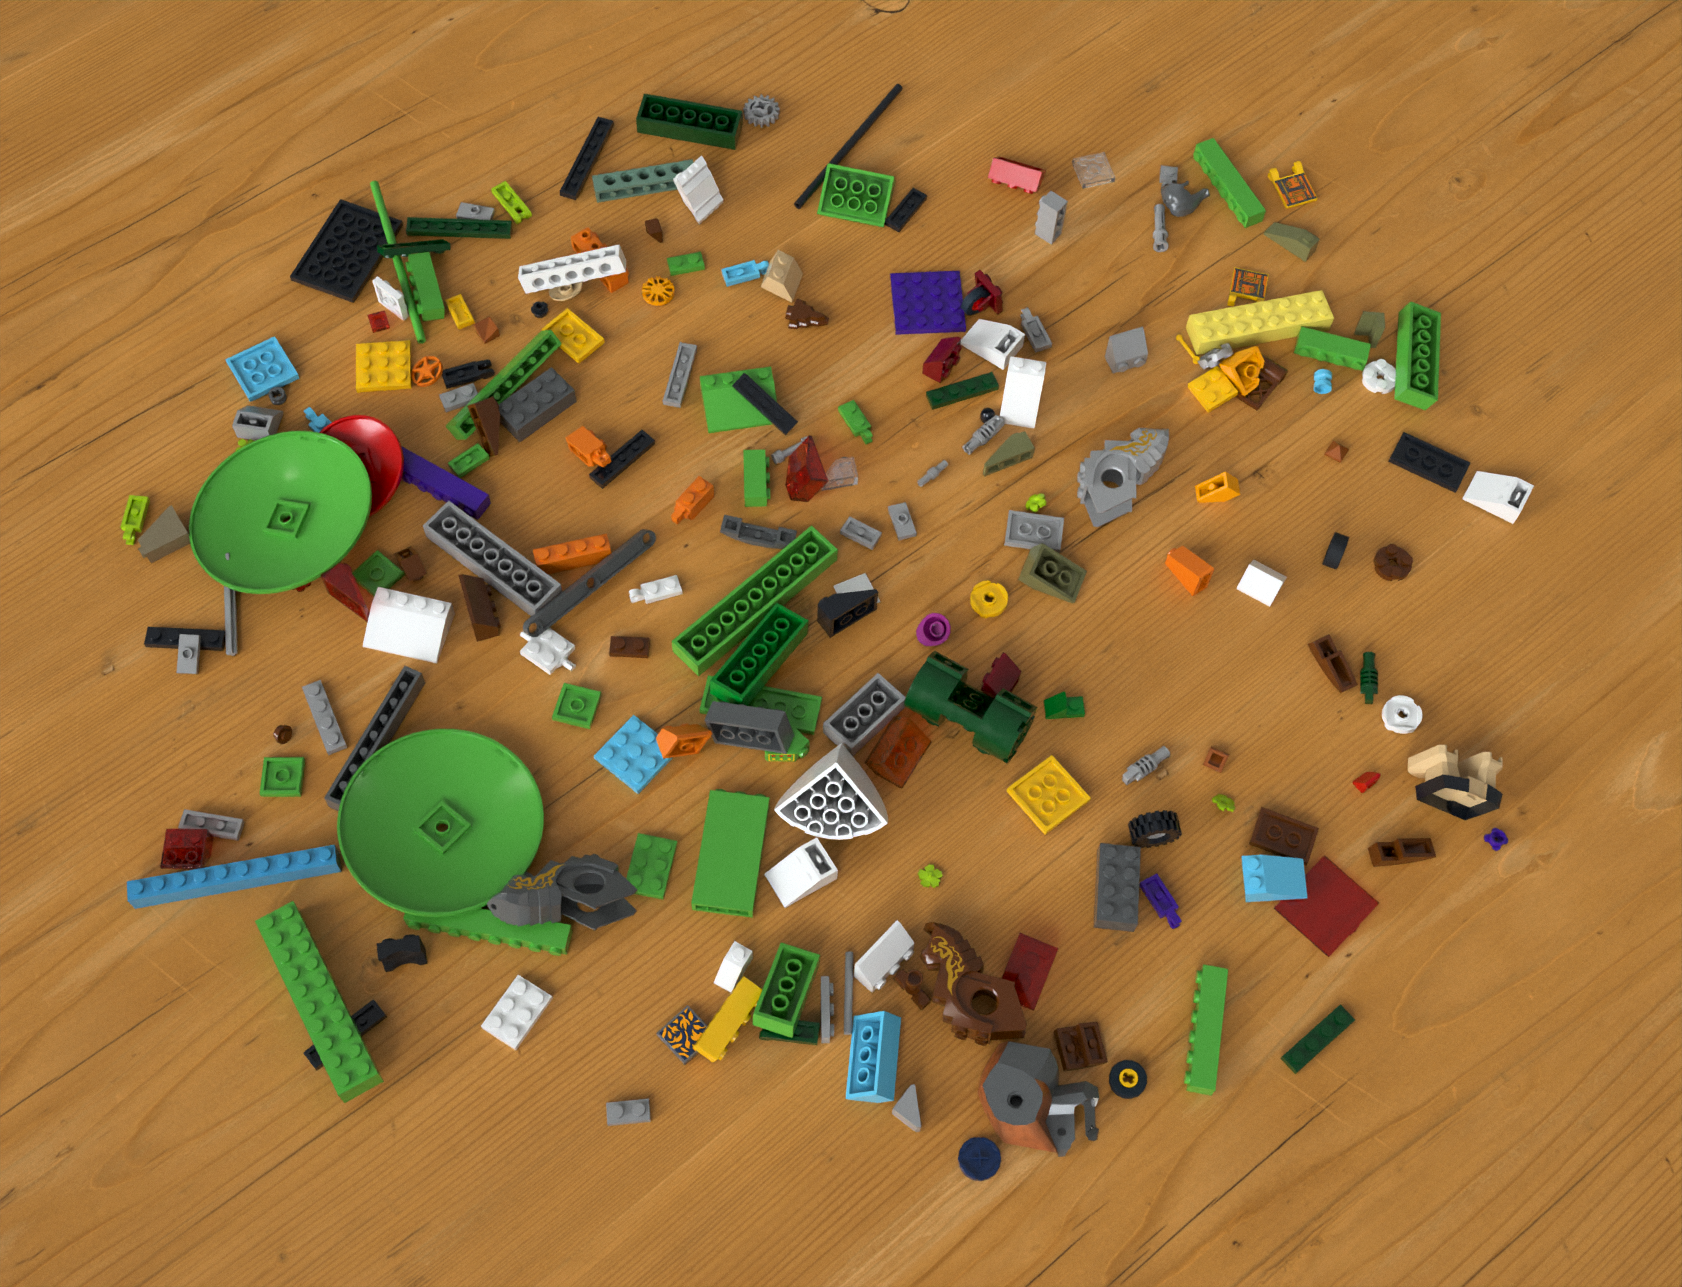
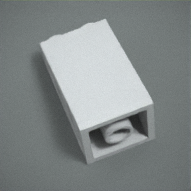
M1010 356L1000 417L1004 419L1005 424L1028 428L1035 427L1046 362Z

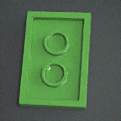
M638 833L626 877L637 888L635 894L664 900L678 845L676 840Z

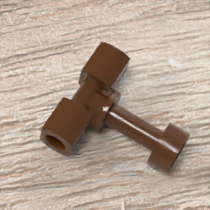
M902 969L894 976V981L902 990L912 995L911 1000L920 1010L930 1004L932 1000L921 989L923 975L920 971L910 970L907 973Z

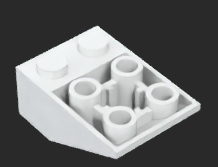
M978 319L962 338L961 345L1004 370L1009 364L1010 356L1014 357L1023 347L1025 334L1011 325Z
M1477 471L1462 499L1513 524L1522 511L1534 485L1517 477Z
M815 838L797 848L764 875L784 908L836 880L838 870L818 838Z

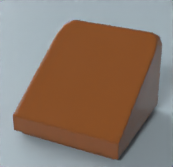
M1211 746L1203 765L1221 773L1229 754Z

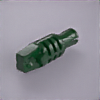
M1373 652L1363 653V668L1360 671V694H1365V704H1373V694H1378V671L1375 668V653Z

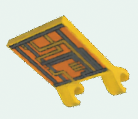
M1301 161L1294 162L1295 166H1292V171L1295 174L1279 178L1276 168H1271L1269 170L1270 173H1268V178L1273 182L1286 209L1317 201L1318 199L1303 171Z
M1234 267L1227 305L1234 307L1237 297L1256 300V302L1264 301L1268 274Z

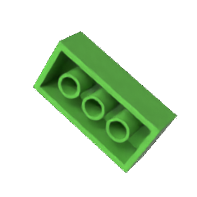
M780 943L753 1013L754 1026L793 1038L819 968V954Z

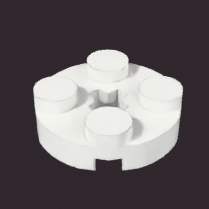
M1384 359L1370 362L1362 372V383L1371 392L1389 393L1395 388L1396 369ZM1377 375L1383 376V379H1382V378H1379V379H1378V378H1377Z
M1398 695L1392 697L1382 709V719L1386 729L1400 734L1414 732L1422 721L1420 706H1417L1413 702L1414 700L1407 696ZM1400 711H1403V714L1407 717L1401 718L1398 714Z

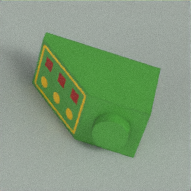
M792 726L794 737L787 754L765 751V760L795 762L799 758H804L809 752V740Z

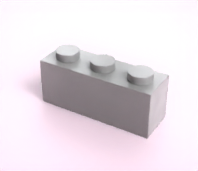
M1050 191L1046 196L1043 195L1040 199V208L1037 212L1038 219L1035 223V235L1051 245L1062 233L1068 203L1067 200L1053 191Z

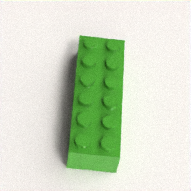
M1409 302L1398 314L1394 399L1426 410L1438 401L1441 313L1414 302Z

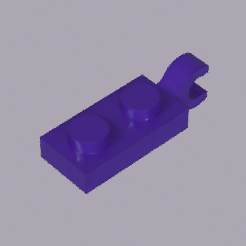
M1158 874L1141 881L1139 886L1160 919L1166 916L1172 929L1179 927V923L1182 921L1175 912L1179 906Z

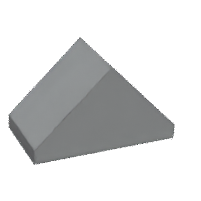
M913 1084L910 1085L894 1106L892 1114L915 1132H920L921 1121L916 1087Z

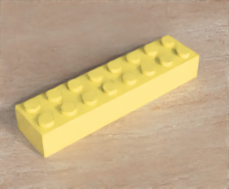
M1323 290L1192 314L1189 315L1186 330L1196 356L1206 354L1214 348L1222 349L1220 345L1229 343L1232 349L1298 337L1301 326L1322 332L1329 331L1334 316Z

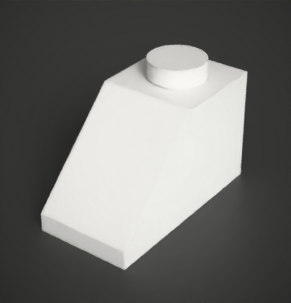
M734 941L723 959L714 984L731 993L751 963L753 951Z

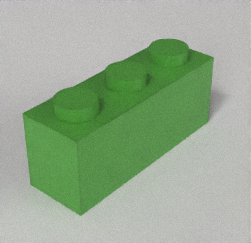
M765 449L743 450L745 507L767 506V499H770V488H766V483H770V472H766V468H769V457H766Z

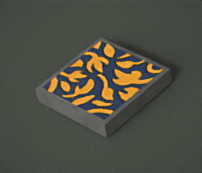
M687 1005L660 1029L656 1035L686 1065L699 1053L692 1047L702 1035L707 1025Z

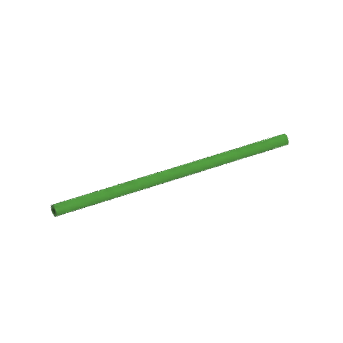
M372 181L370 186L387 243L395 244L397 242L378 181ZM395 255L392 259L416 339L419 344H423L426 342V337L401 255Z

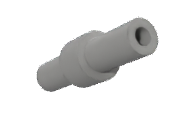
M943 460L936 467H931L926 472L927 474L917 481L918 485L922 487L930 480L937 478L939 473L948 466L947 461Z

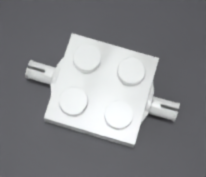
M548 628L538 637L526 635L524 631L520 633V637L528 641L520 650V654L549 675L561 666L566 667L570 671L575 669L576 664L568 660L569 655L575 650V645L551 628Z

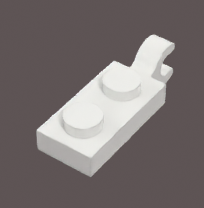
M677 575L640 585L641 590L632 589L629 591L631 603L645 600V603L648 604L682 595Z

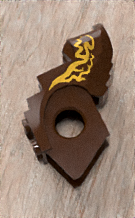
M926 923L923 930L931 935L926 949L921 951L920 958L928 971H939L932 995V1002L945 1006L943 1022L952 1025L951 1032L955 1033L954 1037L961 1040L969 1038L982 1046L990 1045L992 1040L1024 1038L1027 1023L1014 987L1015 982L982 974L984 964L981 956L977 957L975 949L971 948L968 940H964L958 930L941 923ZM987 995L997 1002V1006L991 1013L981 1014L974 1009L972 1000L978 996Z

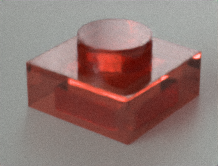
M385 310L368 315L373 333L390 329Z

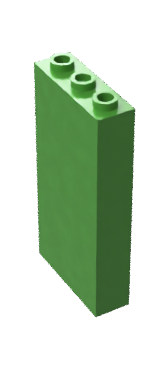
M723 789L710 790L691 902L692 910L753 918L770 797H766L763 794L747 795L741 791L731 793Z

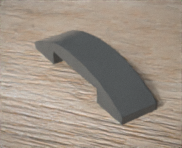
M724 515L720 533L747 544L784 549L795 540L797 531L779 527L778 530L743 523L742 518Z

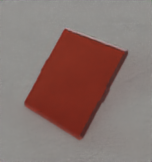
M1324 855L1305 875L1307 898L1281 900L1274 909L1326 956L1330 957L1349 935L1351 936L1356 932L1361 922L1376 908L1379 902Z

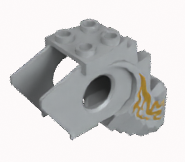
M1139 427L1131 432V439L1129 441L1105 440L1103 450L1091 451L1090 458H1084V462H1080V472L1078 471L1077 482L1080 483V487H1078L1077 498H1080V504L1085 505L1093 527H1100L1128 512H1132V498H1136V484L1142 485L1147 482L1148 478L1153 476L1154 472L1159 469L1163 462L1169 441V429ZM1103 481L1114 482L1119 487H1107L1106 485H1104Z

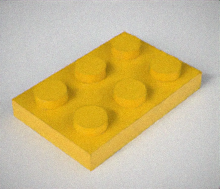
M568 308L542 328V331L552 330L562 343L559 348L578 364L605 343L602 336Z

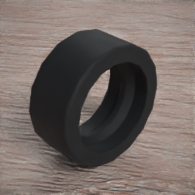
M1337 532L1334 533L1322 565L1333 569L1338 568L1349 541L1348 536Z

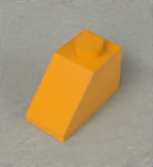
M1226 471L1195 486L1197 502L1199 503L1226 502L1241 495L1238 479Z

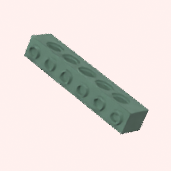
M693 159L594 175L592 180L596 201L599 203L677 190L673 178L678 173L684 172L694 163Z

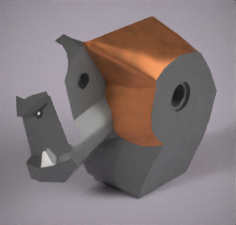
M1008 1041L1000 1043L985 1065L977 1093L985 1114L1003 1143L1058 1153V1157H1064L1075 1140V1106L1079 1104L1084 1106L1085 1135L1088 1137V1140H1098L1099 1129L1096 1127L1095 1107L1099 1101L1098 1087L1087 1081L1059 1085L1060 1073L1051 1049Z

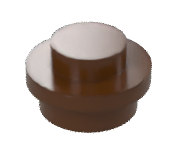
M279 725L273 733L276 742L279 744L287 743L292 737V728L288 725Z

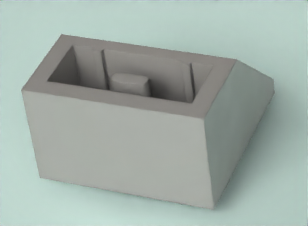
M247 405L237 410L232 427L237 438L258 440L277 433L283 411Z

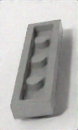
M679 343L664 394L663 405L681 408L696 356L697 345Z
M321 680L303 686V692L328 755L346 749L347 745Z

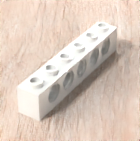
M619 244L519 266L518 279L526 294L577 282L626 272V258Z

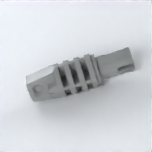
M995 415L986 421L984 425L973 433V437L962 446L965 453H968V455L972 454L976 448L985 445L1005 425L1004 419Z
M1162 746L1153 754H1146L1127 768L1128 771L1123 774L1122 781L1126 785L1135 780L1140 781L1156 770L1160 762L1170 757L1169 750Z

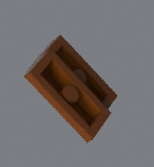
M1098 1022L1079 1023L1073 1027L1056 1028L1054 1030L1063 1071L1078 1070L1108 1062Z

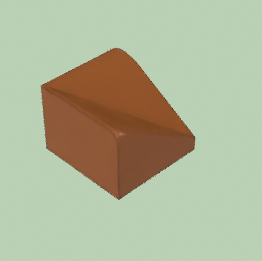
M490 316L474 324L475 331L484 344L500 336L499 329Z

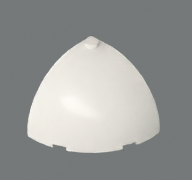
M842 743L809 768L784 793L774 808V811L793 827L796 826L807 834L826 839H851L855 836L870 834L888 824L887 811L878 791L868 775Z

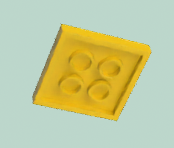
M410 340L356 344L357 393L412 389Z
M1053 755L1009 786L1006 791L1044 835L1091 800L1090 796Z

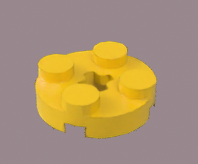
M987 580L979 582L974 586L970 595V604L980 617L986 619L998 616L1007 607L1008 593L1001 584L991 583V581ZM985 596L993 597L994 599H992V602L985 601Z

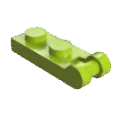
M506 181L491 188L492 194L510 214L516 224L521 223L524 218L532 217L529 208Z

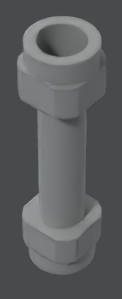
M810 435L801 438V442L783 451H775L771 454L772 460L775 464L785 461V457L803 448L805 450L811 448L814 445V441Z

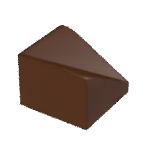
M657 218L646 220V232L661 243L663 235L659 220Z

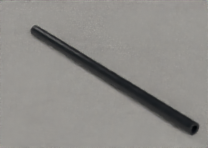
M896 84L831 159L829 164L838 165L902 91L903 88L900 84ZM827 165L794 202L796 208L801 209L824 182Z

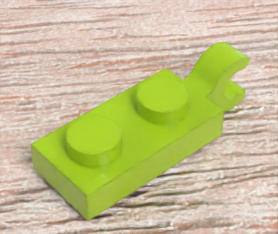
M129 495L121 523V529L125 531L123 540H126V545H134L135 533L142 531L150 499L147 496Z

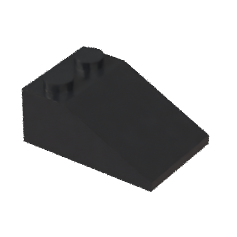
M872 589L838 593L822 598L818 603L817 622L830 638L877 610L878 591Z

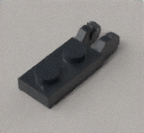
M489 359L478 362L474 361L443 370L442 377L446 389L494 376V370L489 368L492 366Z

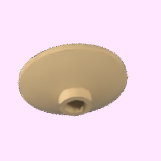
M583 282L549 289V295L556 301L571 299L581 291Z

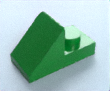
M1061 692L1043 701L1046 719L1085 716L1083 696L1066 697V692Z

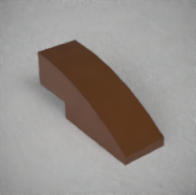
M1330 634L1308 644L1319 666L1340 693L1358 685L1342 651H1337Z
M1431 838L1396 839L1394 842H1376L1368 848L1373 867L1407 864L1436 857Z

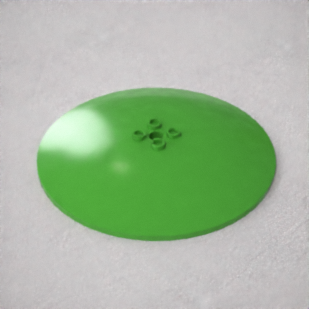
M289 431L269 435L249 443L226 458L210 474L196 496L189 520V539L194 556L205 572L215 581L225 587L244 593H279L295 589L316 580L335 567L350 552L360 538L367 524L372 505V487L369 474L359 456L349 446L326 434L312 431ZM290 517L289 521L283 522L284 519ZM226 553L230 554L229 560L225 558Z
M432 729L412 733L392 741L376 751L358 768L348 783L340 802L337 818V836L340 851L347 868L357 883L381 903L404 913L425 917L455 916L486 906L487 902L495 894L500 893L514 875H525L538 852L544 828V812L540 791L525 764L511 750L499 742L478 733L458 729ZM440 824H446L448 829L440 832L437 830V827Z

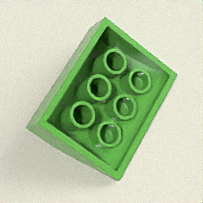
M828 163L817 214L884 228L896 182L895 177Z
M771 367L700 376V389L708 433L772 425L767 418L732 387L745 372L777 402Z

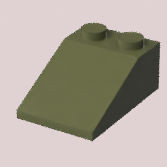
M1041 543L1030 549L1018 580L1034 590L1070 603H1075L1087 571Z

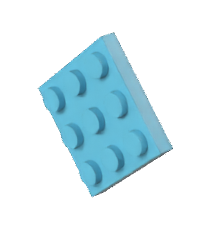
M275 336L225 359L250 402L268 394L274 387H283L300 379Z
M635 715L594 755L596 761L637 794L650 783L672 758L663 759L656 741L658 734Z

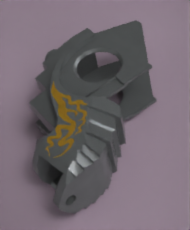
M591 854V856L584 855L582 858L571 856L562 864L550 860L536 876L514 875L500 893L495 894L487 902V905L492 914L499 918L500 921H504L506 924L518 925V927L529 923L530 926L538 923L544 924L549 921L555 923L561 921L563 914L586 927L596 930L599 927L630 917L637 912L624 899L635 894L637 888L618 872V865L614 862L602 859L596 854ZM580 902L596 911H582L577 906V903Z

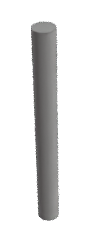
M845 952L844 1034L851 1035L853 952Z

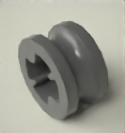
M274 387L268 393L270 401L274 405L284 404L287 399L285 391L281 387Z

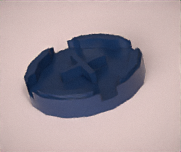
M970 1138L964 1142L959 1150V1167L963 1174L971 1180H989L997 1173L1000 1167L1001 1156L999 1148L988 1138Z

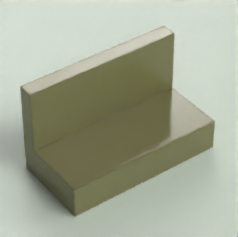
M1363 311L1354 335L1368 336L1369 344H1371L1370 348H1376L1385 329V314Z

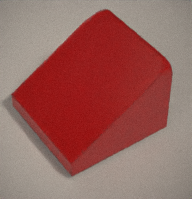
M1365 772L1353 781V785L1361 793H1364L1377 783L1381 774Z

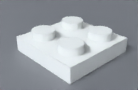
M377 276L373 280L379 303L403 321L406 320L409 316L403 293L395 290L388 281H383Z

